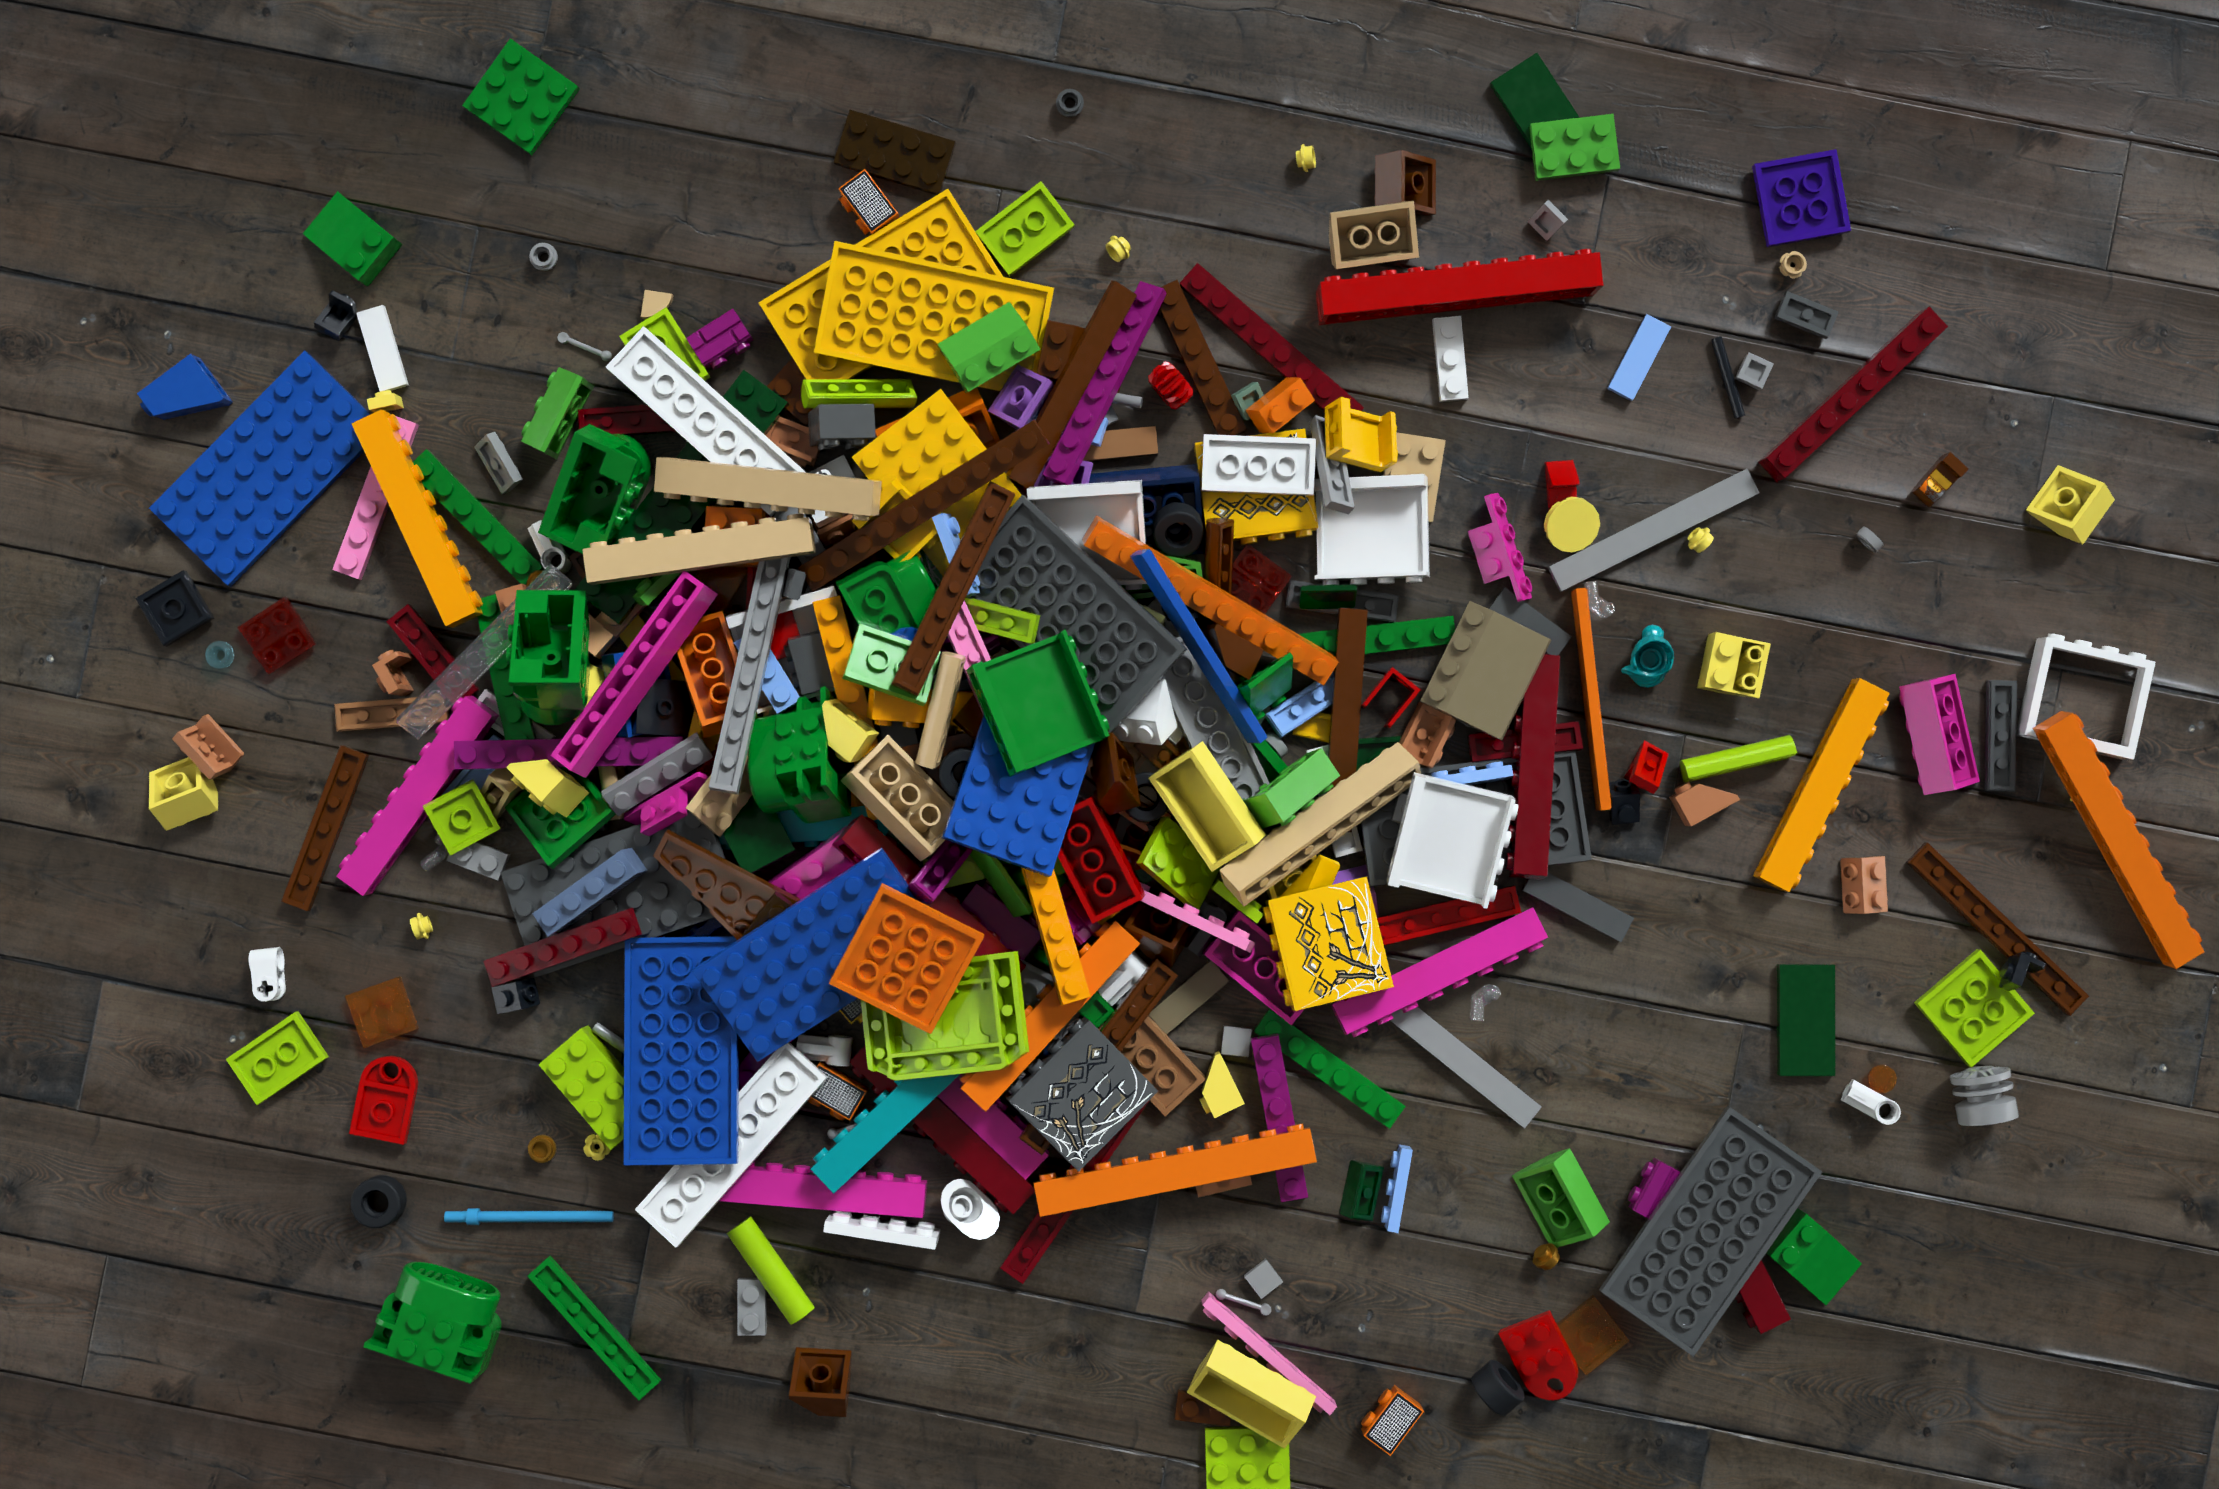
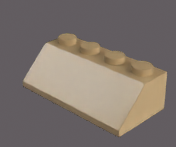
M889 735L882 739L840 780L920 862L933 854L946 840L942 838L954 801Z

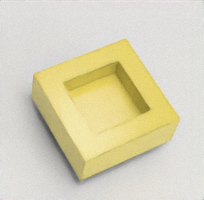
M391 391L377 392L374 398L367 399L368 408L374 413L381 409L388 412L404 408L402 397Z

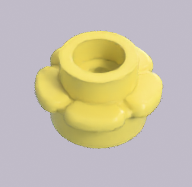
M1302 144L1301 149L1296 151V161L1298 168L1303 167L1305 172H1308V169L1316 168V157L1313 146L1305 147Z
M1111 236V241L1105 245L1110 257L1116 262L1128 259L1130 257L1129 251L1131 250L1128 241L1124 237Z
M1700 527L1694 529L1687 538L1689 540V549H1694L1697 553L1704 551L1714 539L1709 533L1710 529L1707 527L1704 529Z
M417 913V917L410 919L411 928L416 939H428L429 933L433 932L429 917H423L421 913Z
M591 1134L585 1139L586 1145L583 1149L587 1157H592L593 1160L599 1161L610 1153L611 1150L598 1135ZM596 1144L600 1146L599 1149H595Z

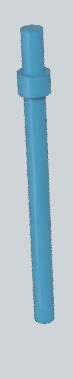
M468 1208L467 1211H445L444 1214L445 1222H466L467 1225H479L480 1222H613L614 1220L613 1211H481L480 1208Z

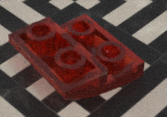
M1247 544L1232 564L1231 595L1265 614L1289 582L1292 575Z
M286 596L237 627L254 651L252 653L268 675L316 644L308 628Z

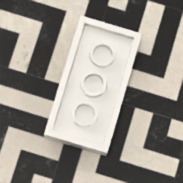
M1204 434L1201 491L1313 496L1316 439Z
M844 1211L831 1212L825 1220L823 1230L825 1233L934 1250L940 1236V1229L935 1228V1224L930 1222H918V1225L907 1224V1219L892 1217L891 1221L881 1220L880 1215L864 1213L862 1217L852 1215V1212Z

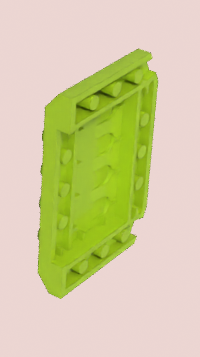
M1018 951L974 956L932 1034L860 999L868 1070L882 1073L887 1078L895 1081L1001 1070L1029 1052Z

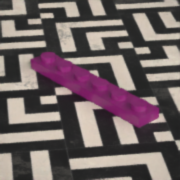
M1277 1033L1251 1038L1267 1130L1276 1129V1134L1288 1132L1287 1126L1295 1125L1279 1035ZM1303 1165L1275 1170L1281 1202L1308 1198Z

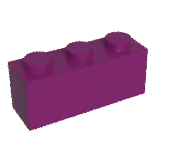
M987 882L983 885L977 883L961 903V906L966 911L974 913L980 919V924L987 930L996 933L1000 937V942L1005 947L1018 951L1021 960H1024L1041 938L1036 919L1030 915L1027 919L1023 916L1013 917L1003 901L996 896L997 893Z

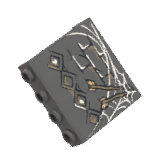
M1085 1016L1081 1020L1079 1018L1074 1020L1067 1028L1068 1033L1061 1040L1059 1038L1054 1040L1047 1048L1048 1053L1041 1060L1039 1058L1034 1060L1027 1068L1028 1073L1021 1080L1019 1078L1016 1079L1007 1088L1008 1093L1005 1095V1098L1078 1172L1158 1092L1138 1069Z

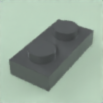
M1787 291L1783 295L1774 319L1827 339L1838 311Z

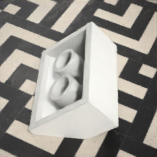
M1160 679L1113 732L1119 741L1162 745L1177 728L1166 679Z

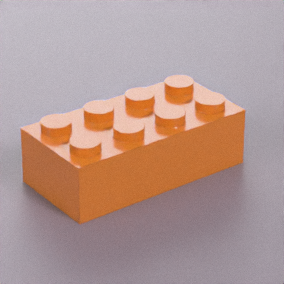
M723 611L701 617L675 653L704 738L721 733L738 657Z

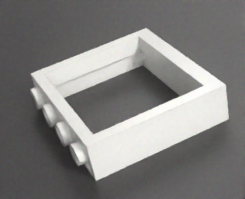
M2049 633L2048 637L2037 638L2017 724L2016 736L2039 741L2032 728L2036 726L2052 649L2138 668L2121 745L2089 738L2097 748L2095 754L2121 760H2134L2156 662L2146 660V655L2141 653L2129 652L2128 655L2120 654L2119 649L2115 647L2102 646L2101 649L2091 647V642L2084 640H2075L2074 643L2064 641L2065 636Z

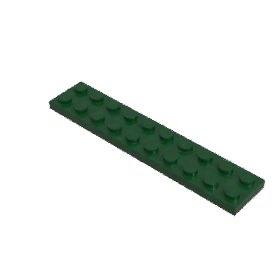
M745 370L741 372L723 396L726 401L765 436L789 406L786 400ZM689 442L676 457L679 459L710 462ZM653 487L632 514L629 522H626L609 545L618 544V539L635 537V541L647 540L646 535L663 533L664 537L675 536L674 532L678 530L691 529L693 531L706 514V506H712L717 499L707 498V502L690 501L689 495H681V499L663 498L664 493L654 492ZM585 576L575 590L586 591L587 601L621 625L637 604L632 598L638 592L636 587L646 578L591 585L587 583Z

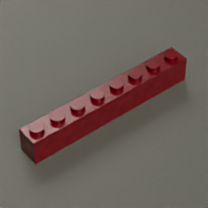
M1930 306L1920 311L1760 459L1758 463L1776 482L1785 479L1948 326Z
M1544 655L1520 703L1519 715H1515L1514 731L1518 732L1517 742L1513 743L1512 759H1516V770H1513L1510 786H1515L1514 798L1515 804H1518V812L1515 821H1512V825L1508 827V831L1511 832V853H1506L1505 869L1510 870L1509 877L1543 880L1548 875L1560 669L1559 655Z
M863 815L853 819L832 843L854 865L880 848H883L908 885L921 870L916 859L903 853L893 838L885 836L877 829V824L871 818L864 817ZM944 889L932 903L925 904L984 934V938L974 956L1014 952V950L1008 949L1000 942V937L996 933L987 930L980 924V919L974 913L966 911L960 905V901L956 896L947 893ZM1019 956V965L1021 973L1023 969L1026 967V965L1021 961V958Z
M865 1046L850 1061L853 1065L851 1070L862 1080L866 1077L873 1084L871 1088L878 1096L885 1089L890 1093L897 1086L894 1082L895 1080L887 1078L886 1075L868 1070ZM939 1097L931 1101L912 1119L914 1122L913 1128L923 1137L927 1134L935 1141L933 1146L942 1155L945 1156L948 1153L955 1160L953 1165L965 1175L968 1172L976 1179L973 1183L984 1194L990 1192L996 1198L994 1203L1003 1212L1006 1213L1009 1210L1014 1215L1035 1192L1032 1180L1029 1178L1025 1180Z

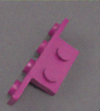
M1499 493L1486 495L1484 498L1492 523L1468 531L1484 584L1509 576L1517 601L1532 598V585L1529 578L1525 576L1522 567L1524 564L1523 556L1517 550L1514 542L1515 531L1512 525L1508 523L1505 514L1507 512L1506 503Z
M701 772L694 773L624 813V820L634 825L641 824L640 833L651 836L687 816V805L709 776Z

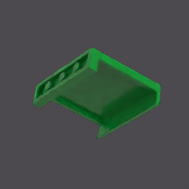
M1066 629L1055 636L983 663L981 661L973 664L966 670L1010 777L1102 741L1110 736L1108 733L1110 730L1108 720L1104 715H1101L1097 704L1099 701L1097 694L1088 685L1086 680L1088 677L1087 670L1084 664L1078 661L1075 653L1077 650L1075 641L1072 636H1068Z

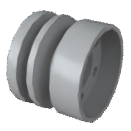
M1977 1066L1950 1075L1951 1084L1959 1085L1952 1090L1953 1095L1967 1097V1100H1963L1955 1105L1958 1124L1963 1126L1992 1125L2011 1121L2019 1117L2016 1097L2002 1095L2003 1092L2014 1087L2013 1082L2004 1081L2012 1076L2010 1068Z

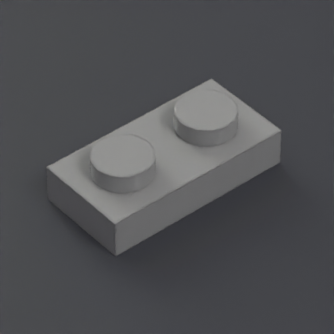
M496 432L486 434L475 445L474 448L501 494L512 491L523 480L518 468L514 465Z
M475 842L451 856L449 854L446 861L499 881L502 878L500 872L505 870L511 854Z
M738 1278L737 1336H765L767 1334V1291L758 1278Z

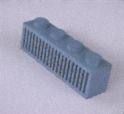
M633 848L620 850L532 914L548 937L559 934L648 870Z

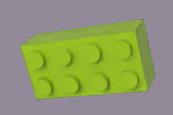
M587 1025L579 1029L538 1065L608 1148L612 1150L624 1140V1067Z

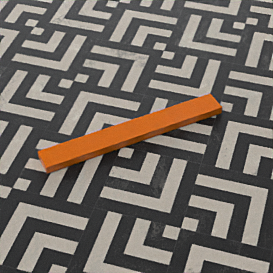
M1578 588L1571 591L1595 808L1600 811L1611 810L1588 594L1586 588Z

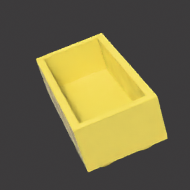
M1203 741L1160 768L1148 778L1211 872L1255 846L1266 835Z
M1219 1340L1216 1341L1199 1365L1187 1390L1188 1394L1284 1449L1306 1423L1316 1398L1315 1395L1308 1392L1305 1388L1297 1386L1285 1379L1281 1374L1271 1371L1259 1364L1255 1359L1243 1355L1232 1346L1224 1344Z

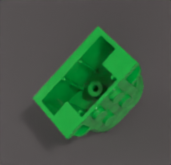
M591 424L575 431L538 533L582 554V549L590 548V543L607 541V545L612 543L616 535L626 522H629L632 514L636 511L649 481L651 464L644 447L628 435L611 434Z
M908 551L887 563L882 561L873 562L864 568L857 569L858 571L841 580L840 578L834 580L858 625L863 624L889 634L899 628L919 627L936 592V588L917 555H914L909 560L900 562L910 552Z
M516 590L514 624H509L508 639L512 642L511 647L506 649V663L510 664L508 683L513 688V694L519 699L523 712L530 719L540 724L560 725L567 723L579 716L587 704L590 676L588 656L590 621L586 591Z
M826 686L820 687V702L811 703L806 696L799 697L797 699V706L790 708L785 714L780 713L756 718L754 721L748 748V779L753 798L757 806L764 813L771 814L793 810L804 823H816L851 816V791L840 781L851 770V763L840 760L834 754L835 751L828 746L822 704L824 701L835 698Z
M427 1262L407 1263L402 1269L395 1291L387 1296L381 1312L377 1314L375 1320L377 1324L373 1336L365 1341L363 1347L471 1384L488 1368L502 1324L500 1317L495 1313L501 1294L495 1286L484 1280Z

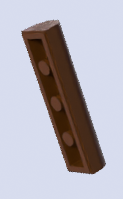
M1210 518L1206 520L1204 579L1231 594L1234 520ZM1207 617L1202 619V625L1216 624V622Z

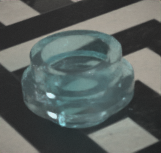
M215 641L207 647L205 657L210 666L223 669L233 662L234 650L227 642ZM220 650H223L225 653L222 660L217 658V653Z

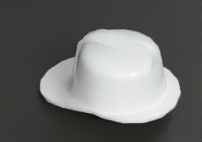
M957 1179L946 1185L940 1200L946 1219L969 1238L981 1240L993 1235L999 1226L1000 1220L998 1209L993 1202L969 1180Z

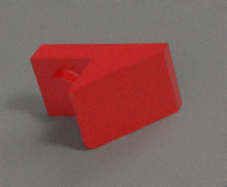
M1573 460L1545 462L1549 511L1558 501L1561 502L1572 496L1577 497L1576 487L1580 485V481Z
M1644 740L1625 774V779L1639 788L1654 794L1660 786L1669 753Z

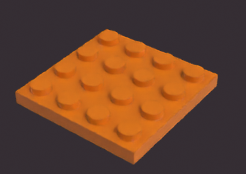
M881 883L837 965L829 984L932 1034L980 946L984 934Z

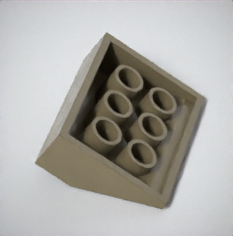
M1469 601L1420 701L1445 715L1452 716L1459 722L1499 740H1503L1547 651L1551 639L1493 610Z

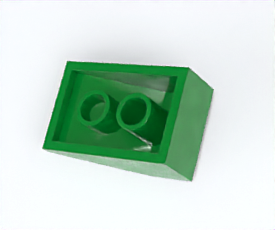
M338 191L303 232V235L367 287L403 245Z
M1290 652L1262 666L1252 674L1250 680H1244L1236 686L1257 720L1266 715L1263 710L1269 705L1274 708L1286 699L1284 694L1291 689L1293 655Z
M1798 1208L1766 1252V1255L1824 1305H1827L1862 1265L1832 1235L1808 1214Z

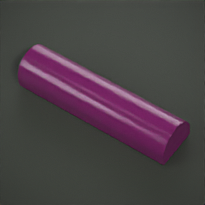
M945 840L908 885V889L917 900L925 904L932 903L973 849Z

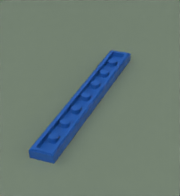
M1150 549L1137 550L1130 555L1131 559L1247 743H1262L1267 739V734Z

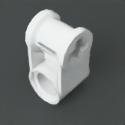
M281 947L251 950L249 953L252 991L256 999L260 1001L279 1000L286 992L285 959ZM272 985L273 991L266 992V986Z

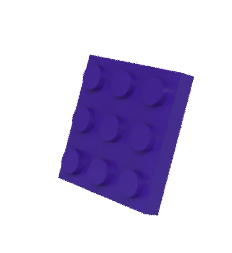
M1836 149L1756 163L1752 166L1767 247L1846 234L1851 231Z

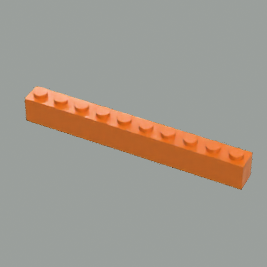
M1097 515L1082 538L1084 546L1144 581L1145 579L1130 555L1137 550L1150 549L1185 605L1260 647L1277 659L1290 652L1293 655V668L1323 686L1339 663L1330 652Z
M2060 711L2032 729L2163 965L2177 969L2205 952L2200 944L2202 939L2199 933L2191 928L2187 920L2189 919L2187 911L2176 901L2174 897L2176 895L2175 889L2168 881H2165L2161 873L2163 871L2161 864L2149 852L2148 848L2150 845L2148 840L2138 832L2135 826L2137 821L2134 815L2129 810H2126L2122 803L2124 799L2122 793L2111 783L2108 768L2099 761L2095 754L2097 752L2095 744L2084 734L2082 730L2084 728L2083 722L2076 714Z
M1303 1123L1287 1126L1288 1132L1276 1134V1129L1261 1131L1258 1138L1249 1139L1248 1134L1232 1137V1143L1221 1145V1140L1205 1142V1148L1194 1150L1193 1145L1176 1148V1154L1166 1155V1151L1150 1153V1159L1139 1161L1138 1156L1121 1159L1122 1164L1111 1166L1109 1161L1094 1164L1095 1170L1084 1172L1082 1168L1078 1172L1073 1168L1068 1169L1065 1176L1056 1177V1172L1039 1175L1040 1181L1034 1182L1039 1215L1041 1217L1316 1163L1310 1127L1304 1128Z

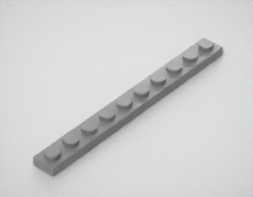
M791 557L760 561L758 563L709 782L710 790L739 794Z

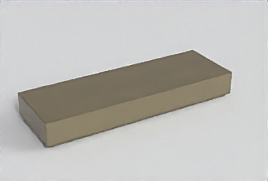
M1210 960L1154 1007L1149 1016L1167 1035L1226 985L1229 980L1215 963Z

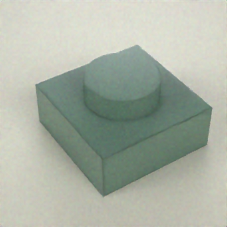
M1252 382L1231 395L1243 420L1250 419L1245 410L1264 396L1258 382Z

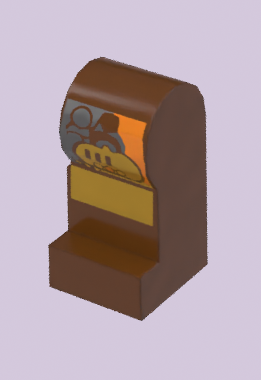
M1951 452L1946 453L1935 462L1916 484L1912 493L1927 507H1930L1958 478L1968 471V468Z

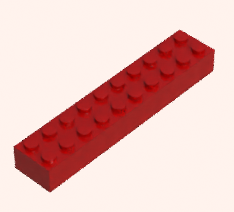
M1582 249L1575 251V255L1564 256L1563 252H1553L1547 254V258L1536 259L1535 255H1525L1519 257V261L1508 262V258H1497L1491 260V264L1480 265V261H1469L1463 263V267L1452 268V264H1441L1435 266V270L1426 271L1424 267H1413L1407 269V273L1385 270L1381 271L1379 276H1369V273L1353 274L1350 279H1341V276H1328L1319 283L1316 291L1319 325L1591 297L1604 286L1600 252L1591 253V249Z

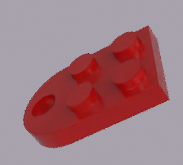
M383 1056L373 1060L365 1067L360 1077L349 1134L402 1145L407 1143L418 1089L416 1071L408 1061L398 1056ZM388 1063H394L398 1067V1075L395 1078H390L385 1073V1067Z
M1550 1310L1500 1329L1498 1334L1523 1383L1532 1394L1545 1400H1559L1571 1393L1578 1379V1366ZM1552 1378L1559 1379L1563 1383V1388L1560 1390L1553 1389L1549 1385L1548 1380Z

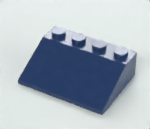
M1197 464L1092 473L1090 475L1089 483L1142 480L1146 545L1160 553L1162 551L1156 546L1152 527L1153 519L1162 507L1174 502L1188 504L1199 513L1202 521L1200 478ZM1178 522L1167 528L1168 535L1172 537L1184 536L1189 531L1187 524ZM1204 535L1199 548L1191 555L1205 553Z

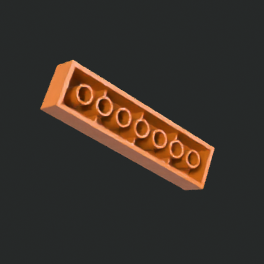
M1116 920L1110 924L1107 922L1103 923L1093 934L1096 939L1091 944L1088 942L1084 943L1077 950L1091 997L1140 945ZM1046 984L1036 995L1039 1001L1033 1007L1029 1004L1024 1008L1029 1052L1005 1069L964 1073L959 1078L962 1082L959 1088L986 1112L1091 997L1060 1005L1055 985Z

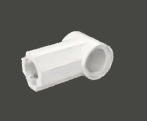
M542 520L533 523L527 529L539 552L544 569L555 575H564L569 572L572 563L568 558L570 555L566 553L563 544L538 533ZM560 554L562 562L558 567L553 568L551 560L555 555Z
M1133 951L1097 990L1098 993L1113 1006L1134 986L1148 965Z
M801 1034L798 1036L796 1049L808 1060L825 1061L826 1064L834 1066H850L853 1037L842 1035H828V1037Z
M1854 1079L1847 1084L1843 1091L1841 1101L1883 1124H1893L1900 1118V1107L1895 1101L1886 1098ZM1888 1103L1891 1108L1889 1115L1880 1117V1107Z

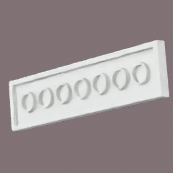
M644 326L606 366L614 376L710 462L805 472ZM761 504V508L769 516L772 517L776 511L771 510V505Z
M790 1042L777 1049L739 1091L738 1164L674 1165L635 1210L675 1248L679 1247L828 1077Z

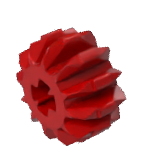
M1163 362L1148 375V381L1152 388L1171 409L1177 410L1179 407L1184 406L1193 396V389L1170 362Z

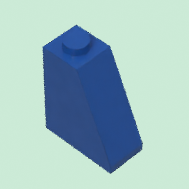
M189 354L137 393L143 401L140 403L142 409L150 417L155 416L163 420L229 406L233 403L201 358Z

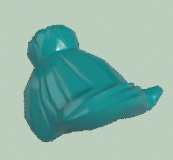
M1648 625L1643 629L1642 639L1636 643L1632 651L1630 665L1621 669L1622 673L1629 675L1636 684L1642 687L1649 688L1660 684L1673 666L1674 651L1670 643L1664 639V631L1660 626Z

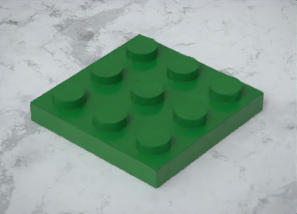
M510 38L462 106L532 156L580 88Z
M566 767L559 768L570 774L589 792L567 818L558 812L553 815L543 806H538L529 798L530 793L526 789L505 806V809L552 869L616 815L588 776L584 778Z

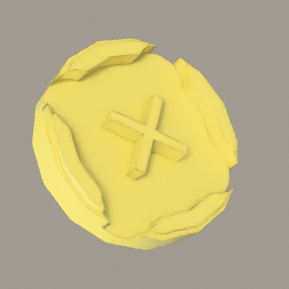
M1573 496L1555 503L1546 514L1544 530L1549 542L1559 550L1571 553L1583 550L1589 546L1598 535L1600 527L1599 514L1595 507L1585 499Z

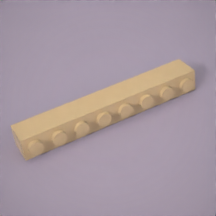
M656 457L654 492H663V498L681 499V495H689L690 501L707 502V498H716L717 504L734 505V501L744 502V507L761 508V504L771 505V510L788 511V507L798 508V513L814 515L815 510L825 511V516L842 518V513L853 514L852 519L869 521L870 516L879 515L882 481Z
M800 513L788 515L787 520L776 522L774 517L759 519V524L749 526L747 521L731 523V528L720 529L719 525L703 527V532L692 533L691 529L678 530L674 532L675 536L664 537L663 533L646 535L647 540L635 541V537L618 539V544L607 545V541L590 543V548L582 549L586 580L591 585L682 573L684 570L689 572L816 554L812 520L809 517L804 518V514Z
M1399 742L1390 748L1384 749L1374 760L1362 765L1357 772L1347 779L1341 780L1336 787L1325 795L1316 798L1311 806L1295 813L1296 818L1291 822L1274 828L1269 835L1260 840L1255 846L1227 862L1219 870L1224 885L1243 906H1246L1408 789L1413 772L1421 774L1419 762Z

